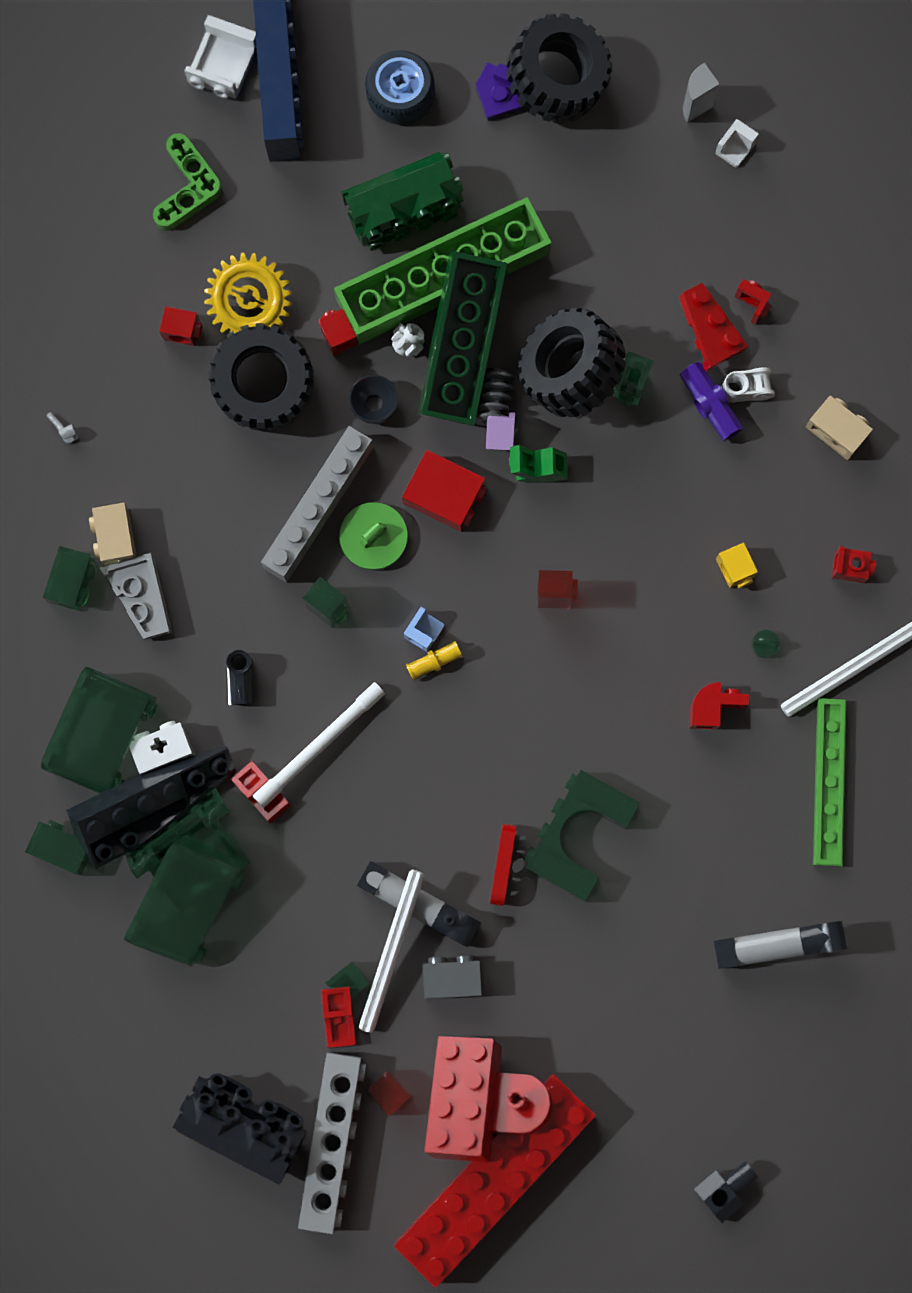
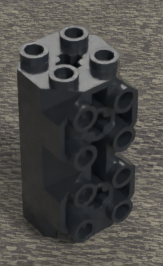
M216 1073L212 1074L210 1078L199 1076L192 1088L194 1093L191 1096H186L179 1109L182 1113L177 1117L173 1129L280 1185L307 1133V1130L303 1127L304 1120L302 1116L273 1100H264L260 1105L253 1103L251 1090L226 1075Z

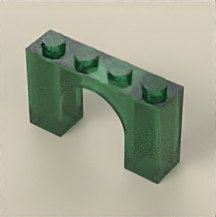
M580 770L578 775L572 773L564 787L569 792L564 800L558 798L551 811L555 814V817L551 824L544 823L537 836L542 839L537 849L534 847L530 848L524 861L528 863L527 871L585 902L599 876L574 863L565 855L560 843V832L563 824L575 814L591 812L625 829L640 802Z

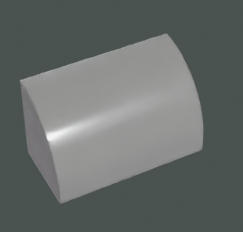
M705 63L693 71L688 82L683 104V115L687 123L711 109L715 103L719 82Z

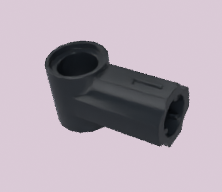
M233 650L226 658L229 705L253 704L252 659L243 650ZM238 656H243L247 660V664L242 670H235L232 666L233 660Z

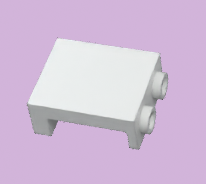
M208 15L204 23L206 33L191 67L187 66L185 69L186 78L189 84L197 89L206 88L222 98H228L229 96L236 99L257 51L256 32Z

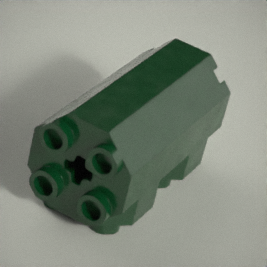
M437 152L341 191L344 206H349L347 213L349 220L362 246H368L370 251H375L383 247L384 243L405 239L409 235L408 229L411 226H417L419 231H424L431 228L433 223L441 220L449 221L458 215L457 209L461 207V202L464 201L461 193L464 190L459 177H454L451 168H453V164L448 153L441 154V152Z

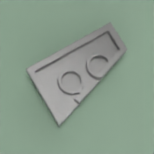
M148 553L100 568L112 585L113 591L127 609L126 612L143 639L148 640L172 633L154 554Z

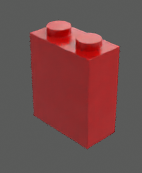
M426 450L402 496V502L461 532L464 525L469 526L475 515L472 509L476 501L482 502L488 488L484 487V477Z

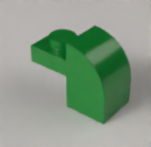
M521 445L510 447L509 466L511 474L516 475V481L548 483L567 479L566 452L553 447L535 451Z

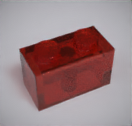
M539 570L537 608L570 609L571 602L576 601V596L578 595V579H573V571Z

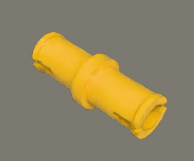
M456 641L437 651H428V655L410 664H406V667L414 681L416 678L433 670H436V672L441 670V666L463 656Z

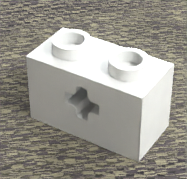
M170 721L159 726L160 730L150 734L149 731H145L133 737L134 741L129 742L128 745L140 775L195 755L183 724L180 722L176 724L175 721ZM159 741H162L164 744H167L163 747V753H160L158 750H154L159 747Z

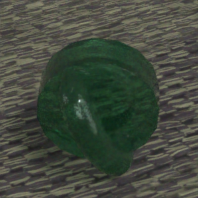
M762 630L753 637L751 642L752 650L758 657L770 658L778 651L780 640L773 631Z

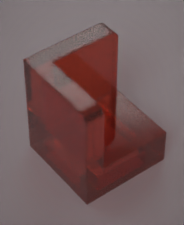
M388 1070L368 1089V1092L378 1101L389 1117L411 1096Z

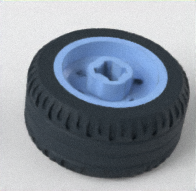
M406 50L386 52L375 59L367 71L365 79L367 101L372 111L382 120H386V122L391 124H409L422 118L430 109L435 96L434 75L428 63L418 54Z

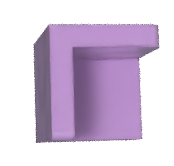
M509 413V417H487L486 449L510 450L514 439L515 413Z

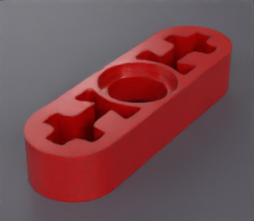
M502 825L490 904L504 906L516 833L515 825Z

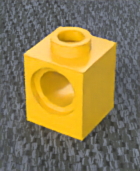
M744 542L719 553L716 557V561L729 588L737 585L738 589L754 582L752 578L756 576L758 571Z

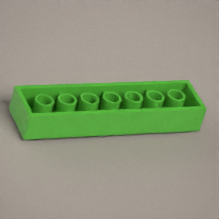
M528 197L335 287L336 300L340 308L344 310L356 335L358 344L360 345L394 329L400 323L404 324L438 308L449 253L453 251L506 262L505 275L550 255L551 241Z

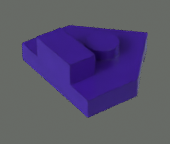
M487 62L476 82V91L481 100L487 121L509 112L521 111L524 108L517 102L519 99L517 94L512 95L509 87L512 82H508L506 72L509 68L501 63L495 66Z

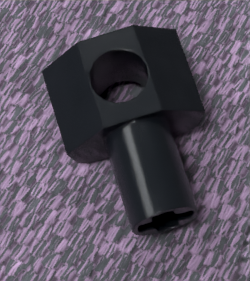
M745 1161L725 1179L717 1171H714L694 1190L722 1224L743 1206L737 1195L757 1179L758 1176ZM722 1189L726 1193L725 1201L719 1205L713 1204L711 1198L713 1192Z

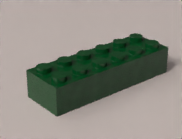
M456 251L449 253L417 414L468 425L475 424L507 267L506 262Z

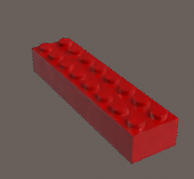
M553 1073L543 1083L552 1099V1111L546 1124L538 1131L528 1135L496 1133L492 1139L490 1163L470 1161L395 1241L394 1247L435 1288L596 1116Z

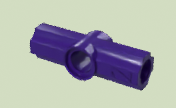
M700 361L686 367L679 376L694 397L693 401L700 415L709 420L723 442L736 436L743 430V426L729 407V400L723 389L718 384H714Z

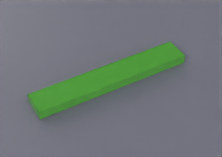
M817 699L813 865L843 866L846 700Z

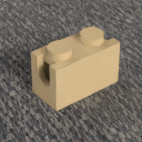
M831 396L827 398L806 425L808 430L846 460H849L873 430L864 417L854 415L848 410L845 402L838 398L834 399Z
M123 502L92 508L93 517H89V523L92 533H96L97 543L93 544L96 559H100L101 562H104V566L137 557L127 505Z

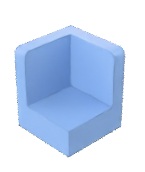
M420 607L404 632V639L428 652L444 628V624L427 614L425 608Z

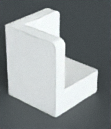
M736 119L718 143L715 154L732 166L738 167L754 147L758 133Z

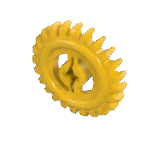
M241 253L240 261H237L231 255V265L221 261L223 270L213 269L217 278L207 279L213 285V288L204 290L205 293L212 295V298L205 300L204 303L213 305L207 311V314L217 315L212 322L214 325L220 322L223 323L220 329L221 333L227 329H231L230 333L232 331L236 333L241 330L240 327L245 325L254 327L256 323H264L265 326L269 327L274 323L279 326L284 325L279 317L289 316V313L283 307L292 306L291 302L285 300V297L292 295V291L283 289L290 282L289 280L280 281L284 271L274 272L276 262L266 266V256L257 262L255 253L252 254L250 260H247L245 254ZM250 277L257 279L267 289L268 301L261 298L259 291L254 286L244 285L238 288L233 286V284L241 278ZM232 289L241 294H248L249 290L253 291L252 296L257 301L265 304L249 302L248 305H245V300L241 295L232 292ZM228 295L236 297L239 306L245 310H253L257 307L264 310L254 317L240 316L231 308Z

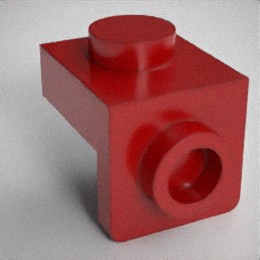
M742 279L735 297L757 308L751 320L752 323L756 324L759 317L765 319L772 306L768 303L771 293L763 290L762 286L755 281Z

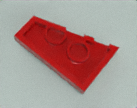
M703 282L684 291L680 295L679 300L688 325L693 328L697 338L695 341L697 350H701L704 358L702 364L705 372L747 349V343Z

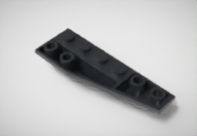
M221 747L144 773L114 786L66 810L76 837L93 867L97 869L148 843L235 773L236 769L228 747Z

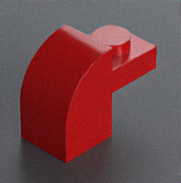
M721 682L706 685L698 692L691 703L689 729L717 730L720 727L721 708L745 709L749 705V694H742L740 689H725V693H721Z

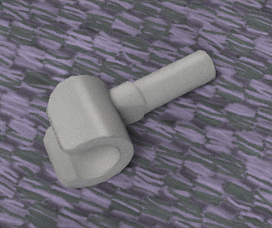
M52 412L47 414V418L55 425L65 443H70L79 438L72 424L64 427Z

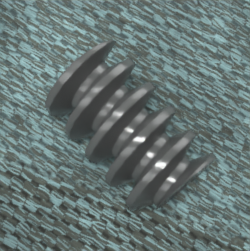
M486 367L475 419L476 424L487 427L488 416H505L501 412L510 410V407L503 404V401H510L512 398L510 395L505 394V391L513 390V386L507 384L506 381L514 380V375L502 369Z

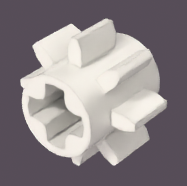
M400 323L393 331L394 336L391 338L393 341L392 346L398 354L409 356L412 353L416 356L424 348L422 346L425 342L423 339L424 333L419 326L413 323H408L404 326Z

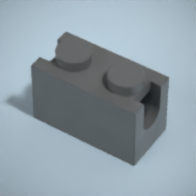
M457 956V962L446 963L445 957L428 958L429 964H423L424 999L481 996L480 961H474V956Z

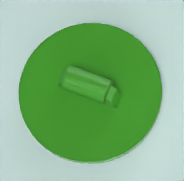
M373 502L357 506L347 514L340 528L339 539L345 556L353 564L367 570H379L391 566L402 556L407 545L408 533L403 518L395 509L382 503Z

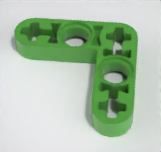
M180 133L173 134L168 138L166 148L170 157L190 184L154 209V221L157 227L164 231L174 229L216 200L221 194V185L217 176L190 140ZM176 143L183 145L186 153L184 158L181 152L175 149L174 145ZM190 162H199L201 164L200 170L196 173L188 172L187 165ZM203 177H205L209 185H213V191L205 190L201 180ZM186 196H190L195 200L190 208H184L180 205L181 200ZM175 204L178 211L180 212L179 215H177L176 210L174 211L173 205ZM165 212L166 215L170 216V220L162 219L161 214Z

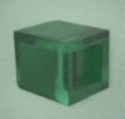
M350 962L325 982L331 989L350 987L351 999L370 985L354 962Z

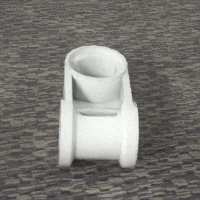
M767 367L731 372L727 375L721 386L729 402L732 403L750 400L761 401L775 396L774 390H771L769 378L771 369ZM728 383L738 384L740 391H732Z

